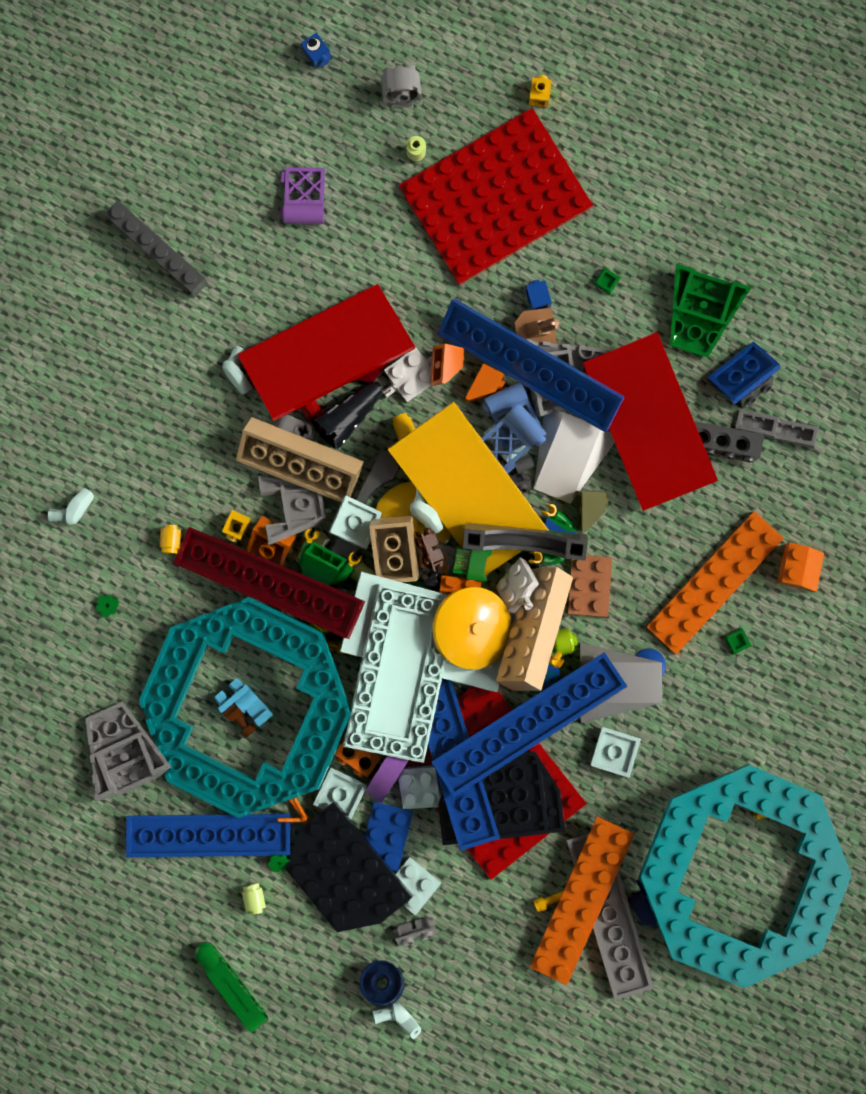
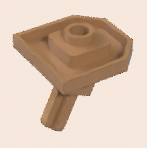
M552 308L521 312L514 322L515 334L524 339L557 344L555 330L560 323L556 318H553Z

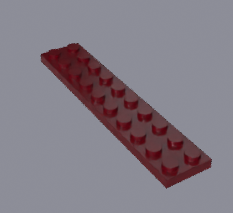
M191 527L188 528L173 562L175 565L346 639H350L366 602Z

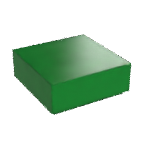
M604 267L594 285L611 295L621 277Z
M743 628L724 637L733 655L752 646Z

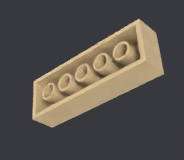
M251 417L243 429L236 457L238 462L341 503L344 496L352 497L364 462Z
M558 567L531 569L539 583L530 596L533 607L530 610H526L524 605H522L515 612L512 628L509 632V638L496 678V682L512 691L542 690L573 579L572 576Z

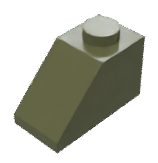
M577 491V531L586 532L606 512V507L608 506L606 491Z

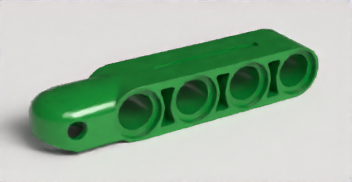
M211 942L199 943L194 951L196 960L244 1026L251 1033L269 1020L267 1014L240 978H238L231 966L225 962L226 960Z

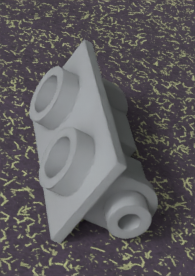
M433 917L416 920L415 929L412 928L411 922L393 929L395 937H399L396 938L398 946H409L415 940H429L434 937V934H438L436 928L431 927L435 925Z

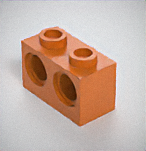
M343 742L335 753L337 756L336 760L344 766L347 764L354 768L352 772L361 778L363 776L368 777L382 758L377 753L354 749L352 757H347L343 753ZM363 757H367L371 761V766L367 769L360 766V759Z

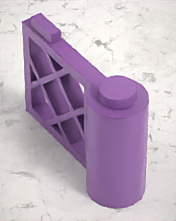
M286 167V171H282L281 183L285 184L284 208H280V220H284V224H324L325 168ZM290 174H299L302 178L294 184L290 180ZM312 174H321L320 180L315 184L308 179ZM304 181L311 186L305 193L298 188ZM294 190L301 195L297 200H289V195ZM315 190L320 194V200H311L308 195Z

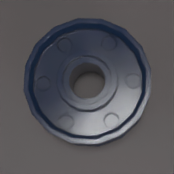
M385 960L375 961L363 970L360 977V989L362 995L370 1003L379 1007H388L401 998L405 989V980L402 972L393 963ZM385 978L387 980L386 987L379 989L377 986L378 981Z

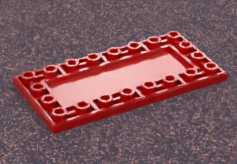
M376 284L237 355L272 420L275 421L414 350L415 345L379 284Z
M658 332L583 362L588 376L625 397L609 430L642 511L718 481Z

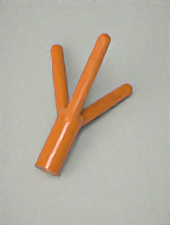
M293 798V800L290 799L288 802L300 815V818H278L277 822H303L306 825L312 819L305 814L297 798Z

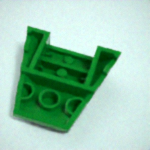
M676 263L670 346L708 358L752 287L696 272L693 268Z

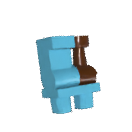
M236 678L229 684V687L235 692L232 697L229 698L222 690L214 699L220 706L218 708L219 711L228 720L234 721L242 729L241 735L246 739L257 727L253 723L248 724L242 715L248 712L255 723L261 726L274 713L248 684L245 685Z

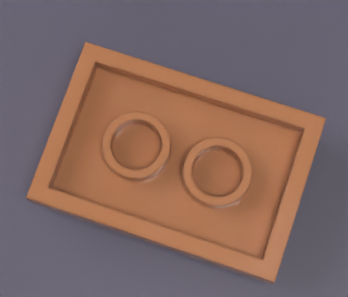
M586 555V561L571 559L570 576L573 579L569 590L567 614L608 617L612 557Z

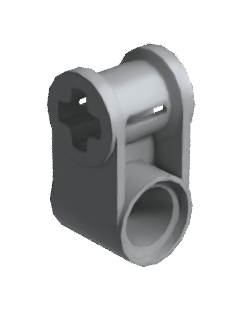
M290 415L279 418L276 427L301 436L300 432L307 430L308 434H304L301 437L311 441L314 439V433L309 423L298 420Z

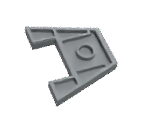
M258 476L260 496L280 494L285 523L266 525L268 545L326 522L321 494L283 479Z

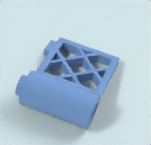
M520 382L484 398L482 407L486 415L490 413L496 425L499 423L498 418L507 415L514 407L521 404L527 407L529 414L541 426ZM501 426L499 428L501 437H508L510 428ZM499 439L503 450L508 449L509 451V440ZM521 440L512 446V451L524 446Z
M518 404L481 439L484 442L488 438L496 439L495 451H491L495 453L496 459L498 453L509 454L508 463L503 467L508 474L516 467L515 462L534 445L539 447L546 441L544 436L547 433L521 404ZM506 423L510 428V437H499V428ZM499 439L510 440L509 452L498 451ZM521 440L526 447L520 452H512V441ZM512 454H517V455L511 460Z

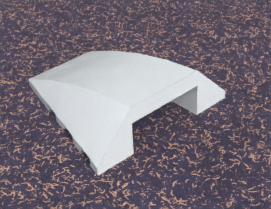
M554 411L543 416L542 428L547 434L544 436L546 441L539 446L534 490L571 504L577 495V491L582 489L615 442L610 432H603L588 422L565 412Z

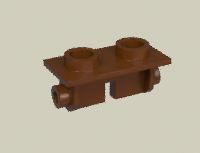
M431 528L424 529V533L415 531L417 536L415 538L416 545L423 553L422 562L426 568L435 572V566L440 568L444 566L443 562L445 561L439 547L432 549L433 546L438 545L435 532Z

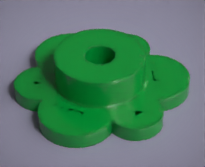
M110 594L106 595V597L100 596L97 599L98 605L96 610L101 612L103 617H109L110 614H116L119 601Z
M272 855L267 865L271 867L273 872L286 871L285 868L290 860L287 859L286 855Z

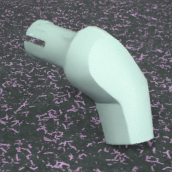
M234 346L229 359L223 362L222 369L234 387L241 394H245L252 389V386L240 370L239 364L241 361L237 355L245 350L239 346Z
M84 488L71 500L66 509H49L48 520L50 522L62 521L68 525L76 524L94 498L92 492Z
M416 488L415 500L410 504L411 514L426 528L434 530L436 534L443 529L437 512L426 504V500Z
M399 1003L372 1011L375 1024L389 1020L396 1021L412 1039L416 1038L421 1032V1028L416 1020Z

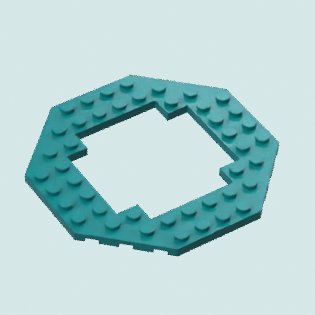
M251 597L170 627L139 699L140 706L143 708L147 719L146 723L149 732L154 738L156 747L171 766L165 774L167 782L237 818L320 789L351 716V708L323 631ZM233 636L304 669L296 689L314 697L282 770L267 762H263L256 779L186 745L194 726L177 718L207 647L210 646L222 653H226Z
M749 764L718 776L708 783L689 789L681 795L671 797L639 873V879L646 891V897L656 917L662 938L665 940L669 956L674 960L743 988H747L822 952L852 876L822 796ZM734 804L803 832L795 852L813 859L784 934L780 935L765 928L758 947L689 920L696 900L678 892L708 816L710 815L727 822Z

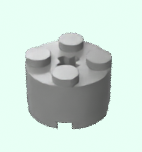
M407 65L405 67H387L384 69V73L381 76L384 104L387 105L388 102L393 108H404L413 106V102L416 100L418 102L421 101L420 74L416 71L415 66Z

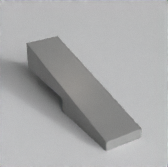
M741 409L739 410L735 427L738 430L764 434L768 438L811 449L815 448L819 427L782 420L776 416Z

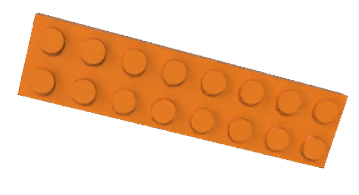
M753 511L646 628L676 655L784 538Z
M599 816L596 817L531 961L530 968L568 985L635 833Z

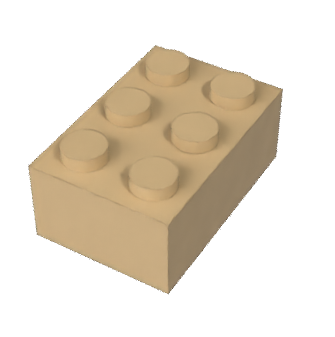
M412 516L372 519L369 527L376 576L398 582L417 581L419 567Z

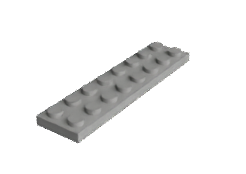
M589 833L566 839L574 866ZM618 871L593 927L614 1000L654 989Z

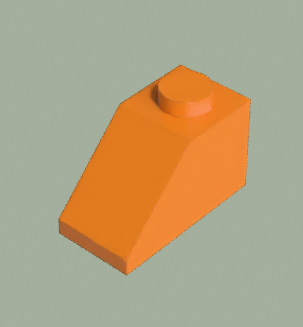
M449 344L433 346L431 386L446 384L463 368L464 348Z
M483 363L465 397V402L469 404L496 393L497 390L501 391L506 382L503 380L505 374Z

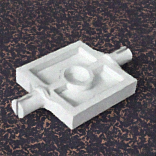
M415 347L414 350L408 352L387 367L384 372L390 379L391 385L382 391L385 397L388 398L396 391L402 395L406 402H409L430 387L432 356L426 359Z
M519 558L512 566L510 562L504 563L503 568L506 571V575L499 581L496 589L508 611L515 613L522 605H524L526 610L532 609L533 604L530 601V596L539 583L528 563L522 558Z

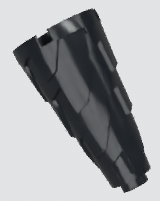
M370 381L365 386L351 394H347L335 404L330 405L311 419L315 430L319 428V435L331 447L338 450L366 418L365 416L372 410L375 403L383 396L382 391L384 388L379 382Z

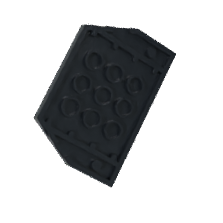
M535 751L523 753L482 780L500 839L565 832L561 791ZM442 793L438 803L442 845L458 844Z
M336 801L332 802L302 828L290 856V862L287 863L285 868L337 933L380 924L413 897Z

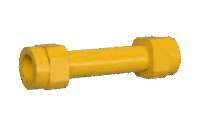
M563 891L544 899L540 897L534 900L537 912L547 909V906L557 903Z

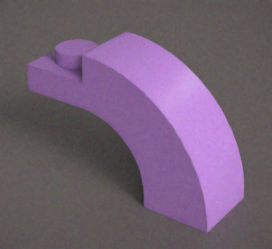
M387 756L365 790V793L382 803L408 760Z

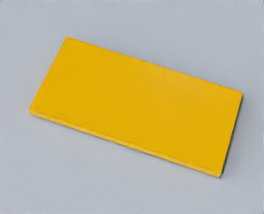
M454 401L388 448V451L428 504L437 512L440 520L461 547H463L466 523L549 531ZM492 550V555L486 560L485 575H488L523 550Z

